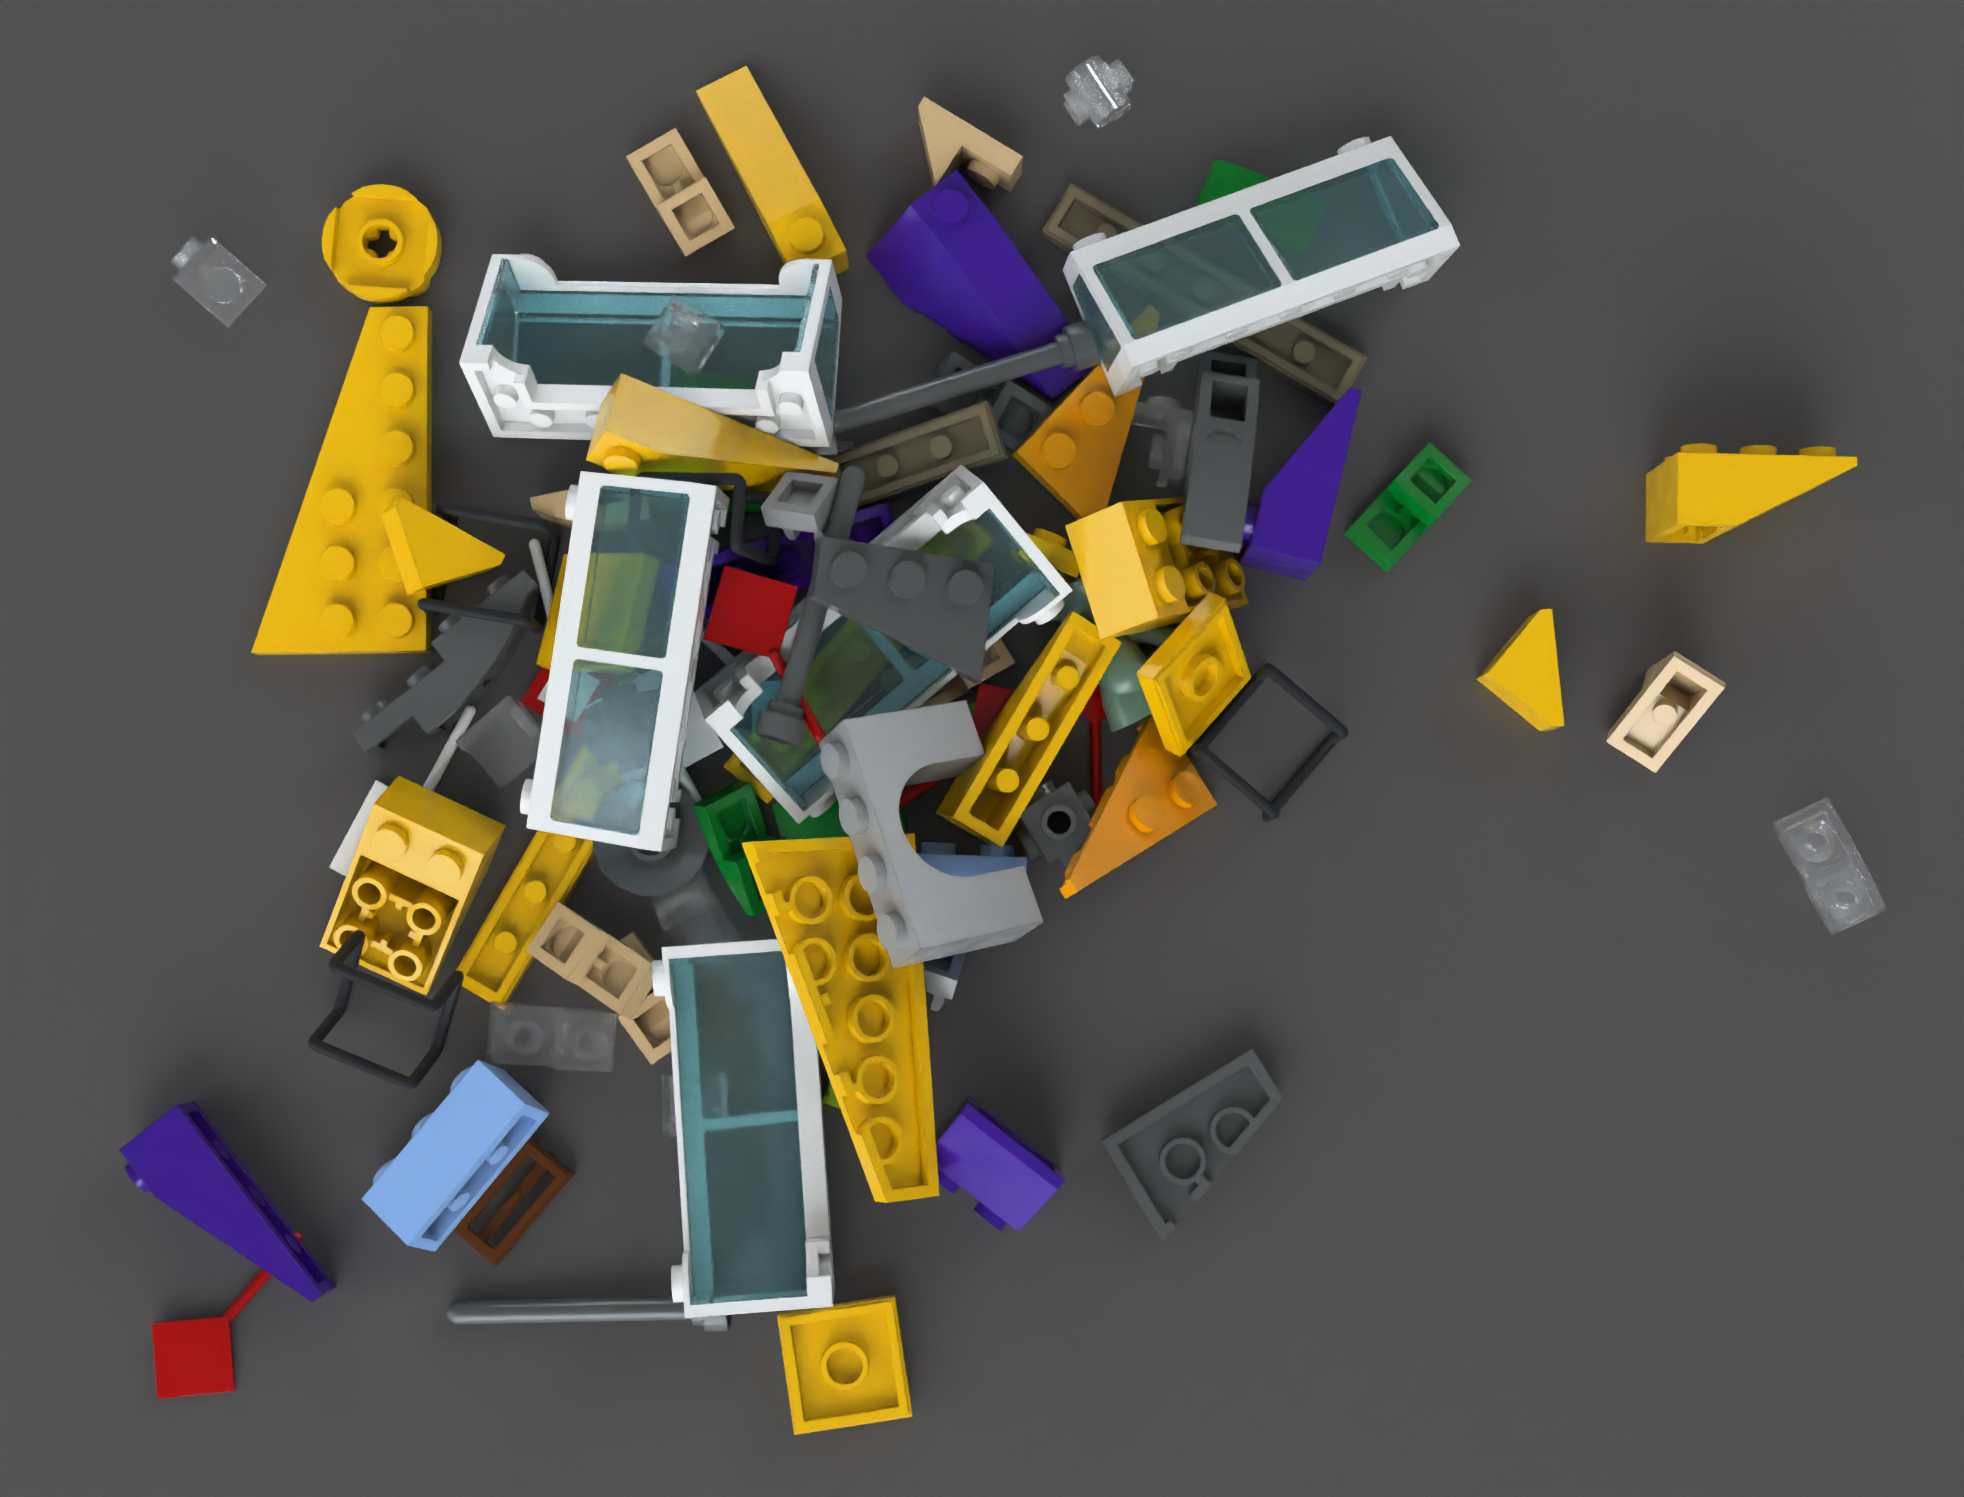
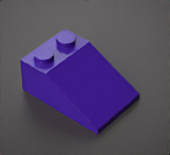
M1349 388L1264 488L1255 504L1247 503L1242 549L1238 561L1240 565L1306 580L1321 564L1362 390Z

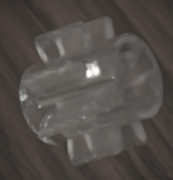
M1100 55L1093 56L1079 64L1065 78V83L1070 91L1064 94L1066 101L1063 105L1078 126L1090 119L1097 129H1103L1117 121L1131 108L1133 103L1127 94L1133 90L1131 84L1135 80L1119 58L1108 66Z

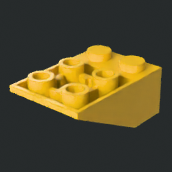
M1698 443L1683 445L1680 447V452L1673 456L1665 457L1663 463L1646 474L1645 542L1703 544L1856 467L1857 457L1836 456V448L1826 446L1802 448L1799 450V455H1777V447L1771 445L1741 447L1740 454L1717 453V445Z
M1184 497L1122 501L1065 525L1100 639L1132 635L1183 622L1209 592L1226 598L1229 609L1249 604L1244 590L1245 575L1242 567L1235 560L1233 552L1180 544Z
M398 776L373 804L319 947L335 954L353 932L361 930L365 934V941L358 965L427 996L487 873L506 825Z

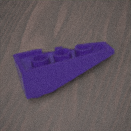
M957 170L913 202L867 255V260L902 304L918 314L919 312L945 328L948 334L962 343L965 341L992 360L1052 343L1053 336L1061 334L1062 328L1070 325L997 220ZM1057 365L1017 379L1053 402L1082 380L1093 367L1076 372L1073 367L1063 369L1061 365Z

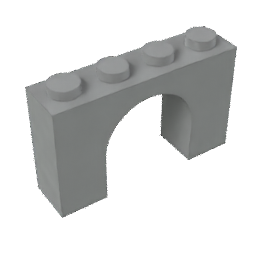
M966 700L844 719L819 742L821 766L825 775L831 779L839 804L840 823L845 833L850 837L858 861L859 881L863 889L869 894L877 918L878 938L882 946L888 951L893 969L1014 942L1043 923L1024 866L969 877L952 876L926 863L914 851L904 834L899 814L900 797L904 786L958 777L985 755Z

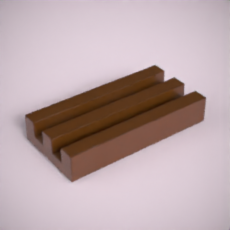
M533 1136L528 1139L453 1229L456 1234L495 1267L502 1262L576 1174L568 1166L561 1164L552 1152L546 1151L539 1145L540 1142ZM532 1156L538 1163L479 1233L475 1232L470 1227L471 1224L525 1160ZM547 1171L555 1176L553 1181L499 1245L494 1248L489 1244L490 1238Z

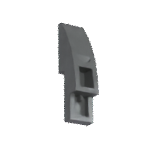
M1206 351L1199 356L1196 372L1191 445L1186 462L1180 544L1235 553L1240 552L1249 496L1259 403L1260 379H1257L1258 359L1212 351Z
M522 570L516 576L512 571L505 573L486 588L484 593L488 598L476 607L532 617L539 594V584L525 570ZM451 614L438 627L442 634L430 642L444 659V662L439 666L435 662H431L417 670L406 681L409 689L391 702L388 698H385L371 706L360 717L363 725L351 735L365 753L378 757L419 725L427 735L440 739L457 724L466 706H475L487 693L508 664L524 635L526 627Z

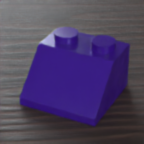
M969 1097L936 1138L939 1184L953 1194L961 1186L979 1201L974 1210L1000 1231L1008 1223L1019 1232L1065 1181L1059 1167Z

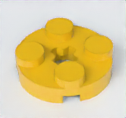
M368 185L352 192V198L345 201L340 208L336 206L328 215L322 233L323 256L338 282L358 298L373 303H395L403 301L408 297H416L423 294L428 289L431 278L438 269L442 255L440 229L430 211L407 190L393 185ZM387 230L389 231L390 238L397 242L395 249L389 251L386 257L378 258L374 250L368 249L369 240H378L380 231Z

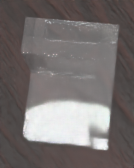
M508 695L462 734L455 743L462 751L470 753L499 786L507 787L536 762L541 726L519 700Z

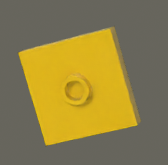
M1211 592L1203 598L1136 672L1165 750L1180 757L1187 752L1251 679L1226 598Z
M896 1294L835 1303L833 1307L778 1312L777 1319L794 1435L913 1417Z

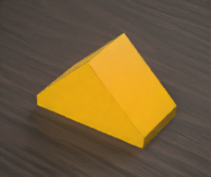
M401 496L388 504L382 514L407 595L485 573L501 565L506 555Z
M1541 609L1528 616L1477 678L1480 683L1539 731H1550L1564 726L1552 609Z

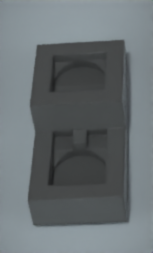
M954 351L946 352L932 380L977 365ZM1010 380L926 406L944 416L986 400L989 401L992 405L1005 449L1011 453H1014L1055 409Z

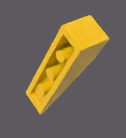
M745 66L696 90V94L783 264L785 265L793 260L810 258L832 260L836 275L849 269L847 250L748 67Z
M623 373L619 375L601 403L586 457L587 461L602 466L608 472L616 475L637 476L641 472L736 473L744 477L746 490L772 491L786 471L834 477L839 463ZM714 485L721 491L734 490V485Z
M1070 611L980 740L985 755L956 777L936 814L982 842L1003 848L1122 642L1115 637L1100 639L1096 625L1076 612Z

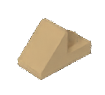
M923 97L918 105L919 126L933 187L955 170H958L962 163L967 166L965 169L966 173L980 185L989 189H994L998 185L1011 192L1022 174L1023 156L928 98Z
M1674 651L1647 670L1642 690L1609 730L1606 742L1656 773L1724 690L1726 683Z

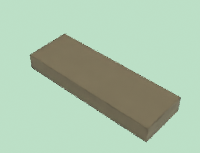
M986 400L845 450L846 452L838 453L837 456L830 460L839 463L834 477L839 478L840 481L843 471L848 466L857 465L865 471L866 480L857 508L861 509L941 482L960 465L972 471L1007 459L1008 455L992 405Z

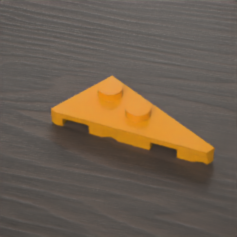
M1149 309L1143 313L1128 331L1134 339L1151 335L1158 331L1161 318L1152 309ZM1118 341L1108 351L1112 363L1121 349ZM1100 362L1099 365L1094 366L1012 454L1077 520L1107 508L1141 390L1140 387L1114 397Z
M1152 714L1140 721L1137 727L1140 733L1130 753L1124 756L1117 766L1114 784L1105 790L1088 824L1092 829L1082 849L1073 854L1065 870V880L1059 888L1065 899L1218 805L1186 753L1180 757L1165 750Z

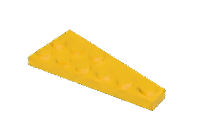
M428 306L369 308L251 653L256 655L431 653V615L418 608L417 605L418 600L421 598L431 599V588L407 595L382 519L386 506L400 496L432 513V311Z
M915 833L905 834L909 844L916 852ZM850 837L741 843L875 1202L889 1203L940 1196L924 962L893 969L888 951L882 946L878 938L877 918L869 894L863 889L859 881L858 861Z

